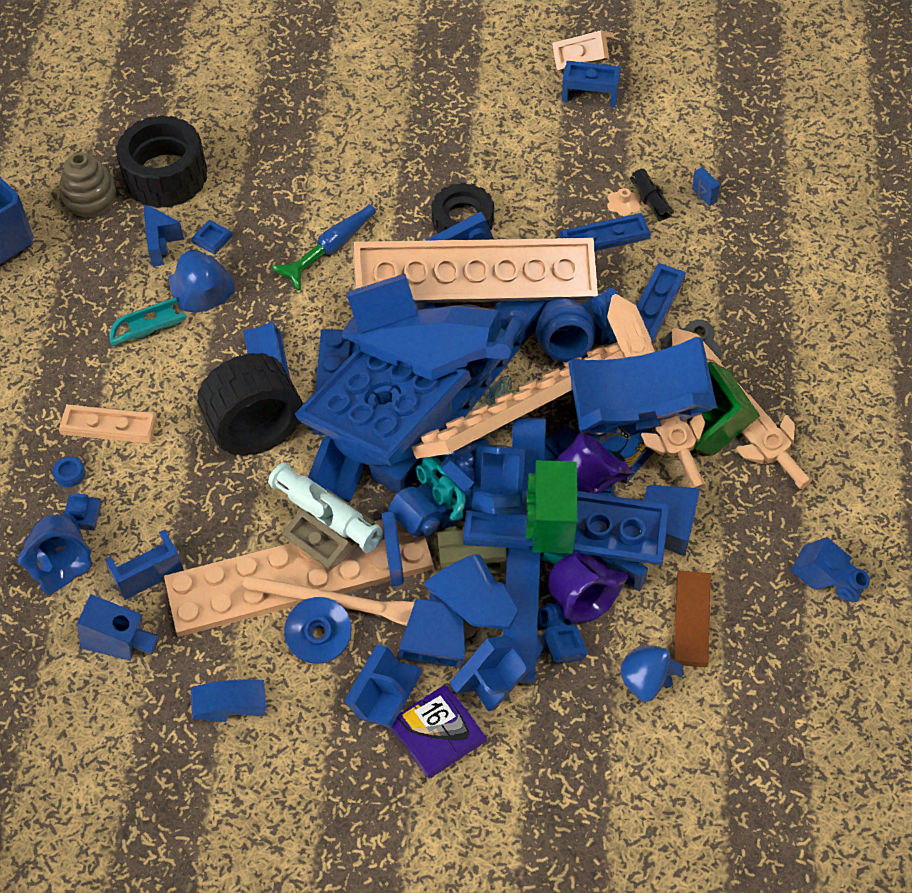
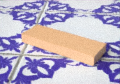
M66 404L59 432L61 435L151 443L157 415L156 413Z

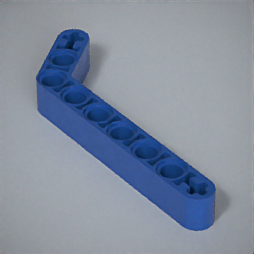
M517 418L513 420L512 447L526 449L521 514L528 515V510H526L528 473H535L536 460H544L546 419ZM529 546V549L507 548L505 588L519 613L510 629H503V636L511 637L531 666L529 672L519 682L523 684H535L540 553L532 552V546Z

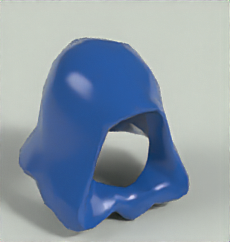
M189 250L182 254L177 262L175 273L168 277L173 298L176 297L177 305L186 312L209 311L218 305L225 304L226 300L235 292L233 279L224 266L214 257L198 250Z
M69 514L46 515L35 523L31 533L23 540L24 548L17 559V562L28 570L32 578L39 581L41 589L46 595L55 593L69 584L74 578L87 573L93 565L90 556L91 549L85 543L75 517ZM66 546L65 549L60 551L54 550L56 547ZM37 557L40 561L42 570L38 567Z

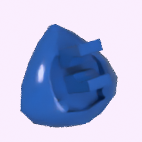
M654 645L639 646L631 650L620 666L624 684L642 702L653 701L664 686L670 688L673 685L671 675H677L678 677L684 675L682 664L670 659L669 650Z

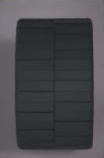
M160 115L148 117L128 127L118 140V145L116 146L117 160L126 190L135 201H139L142 205H149L154 208H170L175 205H181L189 199H193L204 187L208 171L201 138L196 128L190 125L188 121L174 116ZM157 156H181L178 161L165 167L150 168L143 166L147 161Z
M247 353L246 355H239L224 361L209 373L198 390L197 404L216 444H218L220 449L232 455L248 456L268 451L285 441L300 423L295 413L303 406L302 399L282 363L278 362L277 358L264 353Z

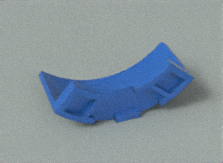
M694 337L670 348L639 356L607 360L572 359L568 362L580 432L613 433L617 431L616 427L635 425L636 430L649 429L661 426L660 420L680 416V420L683 421L717 408L704 343L701 337Z

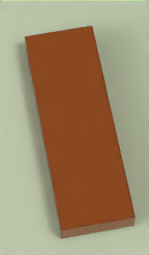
M680 570L677 572L674 661L681 663L682 666L708 667L711 573Z

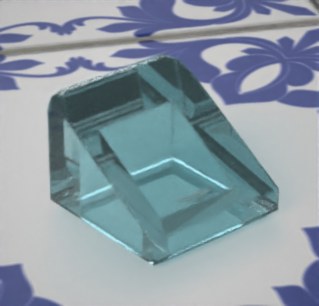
M506 375L495 382L479 406L485 404L491 406L496 403L495 398L512 392L511 376Z

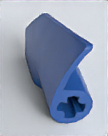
M470 555L449 565L425 583L426 589L472 626L509 630L519 613L503 583L496 582L480 555Z

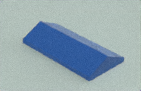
M577 491V528L573 552L662 565L669 504ZM532 540L529 541V546H532Z

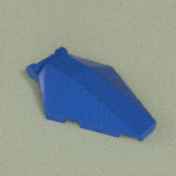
M464 304L417 310L418 315L363 333L358 332L355 318L352 317L341 335L343 342L350 340L359 344L361 352L395 366L400 365L401 362L413 366L414 374L433 381L456 371L457 368L466 367L470 361L483 358H509L513 351V342L518 332L524 328L527 316L524 312L514 310L510 314H502L496 310ZM500 330H505L502 337L495 342Z

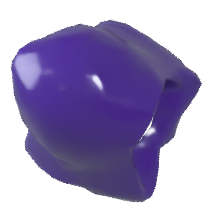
M580 432L572 445L565 449L556 460L577 461V491L599 494L614 483L633 474V469L628 466L627 462H621L616 457L610 455L596 438L587 433Z
M573 552V554L562 558L551 568L548 587L554 600L563 609L565 618H568L571 623L590 622L596 620L610 609L626 582L628 574L606 568L592 555Z

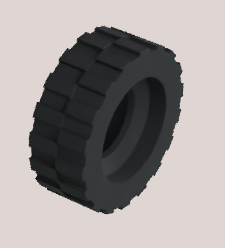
M472 183L451 184L449 187L441 189V192L434 196L435 199L434 201L432 200L431 213L433 228L437 231V234L459 223L449 217L450 210L458 205H470L475 208L477 213L482 212L490 230H492L494 201L484 188Z

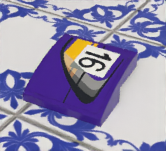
M443 685L401 712L393 726L390 727L409 750L412 759L429 779L487 741L486 736L475 720L446 685Z

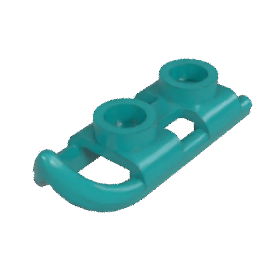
M176 297L117 319L109 332L110 345L116 346L132 338L144 339L155 330L171 328L181 323V321L186 319L184 312L175 313L172 305L177 304ZM155 312L157 317L149 320L145 319L144 315ZM127 322L131 331L115 338L118 328Z
M437 456L423 458L422 465L416 467L419 481L422 484L428 483L433 488L434 499L439 505L445 504L448 509L453 510L450 515L451 520L462 519L464 515L462 511L465 507L464 491L441 470L442 462ZM437 470L442 474L440 479L435 475ZM453 491L456 492L457 501H456V499L452 496Z

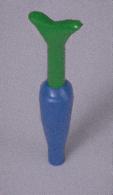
M369 204L361 211L330 227L319 236L317 246L298 261L284 265H272V270L281 276L290 278L294 288L301 290L303 270L322 255H332L340 250L362 225L376 213L375 208Z

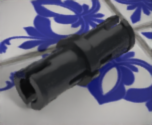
M645 169L636 170L632 174L633 177H630V181L640 192L642 202L651 208L659 222L671 218L674 210L665 200L663 190L659 185L653 183Z

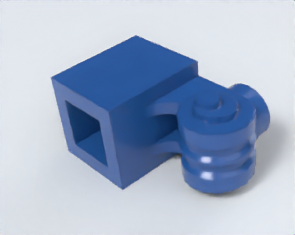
M612 287L582 304L591 314L596 324L594 340L600 346L609 340L611 342L617 340L607 318L612 296L614 294L619 295Z
M828 537L804 545L790 570L815 590L831 585L836 586V595L850 602L859 601L864 589L870 583L868 574L851 564L850 560L852 557Z

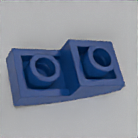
M226 680L192 687V720L226 722L229 714L263 716L266 711L264 680Z

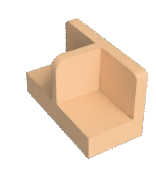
M597 31L553 43L557 70L565 69L566 60L595 63L609 59L606 40L613 39L614 33Z

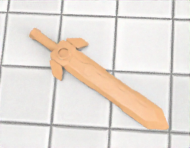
M614 294L611 298L607 318L625 357L655 352L651 343L652 340L637 306ZM702 414L693 417L690 425H688L687 419L681 421L680 416L660 420L661 426L655 427L658 434H641L646 447L662 456L667 454L670 457H679L689 480L690 488L701 489L706 485L690 453L695 447L696 442L700 441L705 426Z
M673 328L672 346L681 344L694 337H699V335ZM703 341L707 363L711 361L724 367L720 359ZM742 388L760 417L741 432L751 444L739 446L736 450L743 459L764 464V461L766 463L778 461L793 478L799 489H804L811 483L812 479L808 474L804 473L788 454L791 444L794 443V422L788 415H785L780 429L777 428L776 424L751 395H748Z

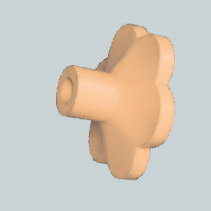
M622 188L618 192H612L608 195V209L612 212H617L620 216H628L631 212H638L641 208L639 203L641 200L640 195L631 193L629 189Z

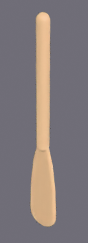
M247 576L242 581L243 586L249 590L301 600L325 597L336 601L343 608L378 614L405 626L408 624L415 603L409 601L381 602L253 576ZM463 618L464 639H467L476 632L478 627L472 626Z

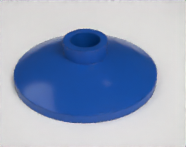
M313 597L297 604L289 613L284 626L285 640L291 652L299 659L313 664L332 661L342 654L349 644L352 632L351 621L345 609L336 601L325 597ZM317 628L325 629V635L322 638L314 637L313 634Z

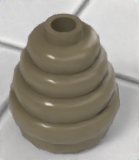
M82 152L71 155L64 163V169L60 178V197L64 205L68 207L70 212L83 218L97 217L111 209L115 202L116 182L107 168L89 153Z

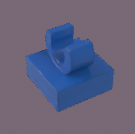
M73 493V496L68 497L64 514L73 515L79 529L95 530L102 505L101 499L88 497L87 494Z

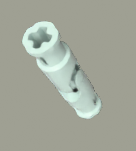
M286 462L280 463L271 472L268 483L273 489L282 490L288 495L290 501L314 515L315 518L345 539L351 538L360 544L361 549L365 553L373 551L383 537V530L380 526L369 524L363 519L361 513L336 496L328 493L308 477L299 476L293 472L290 465Z

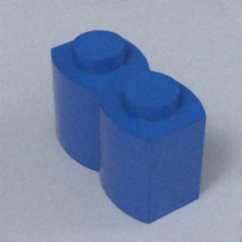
M428 483L418 488L407 487L399 491L387 510L388 512H393L396 520L414 537L429 536L435 531L454 527L459 521L450 519V515L453 512L452 509H448L445 504L439 505L435 501L433 488Z

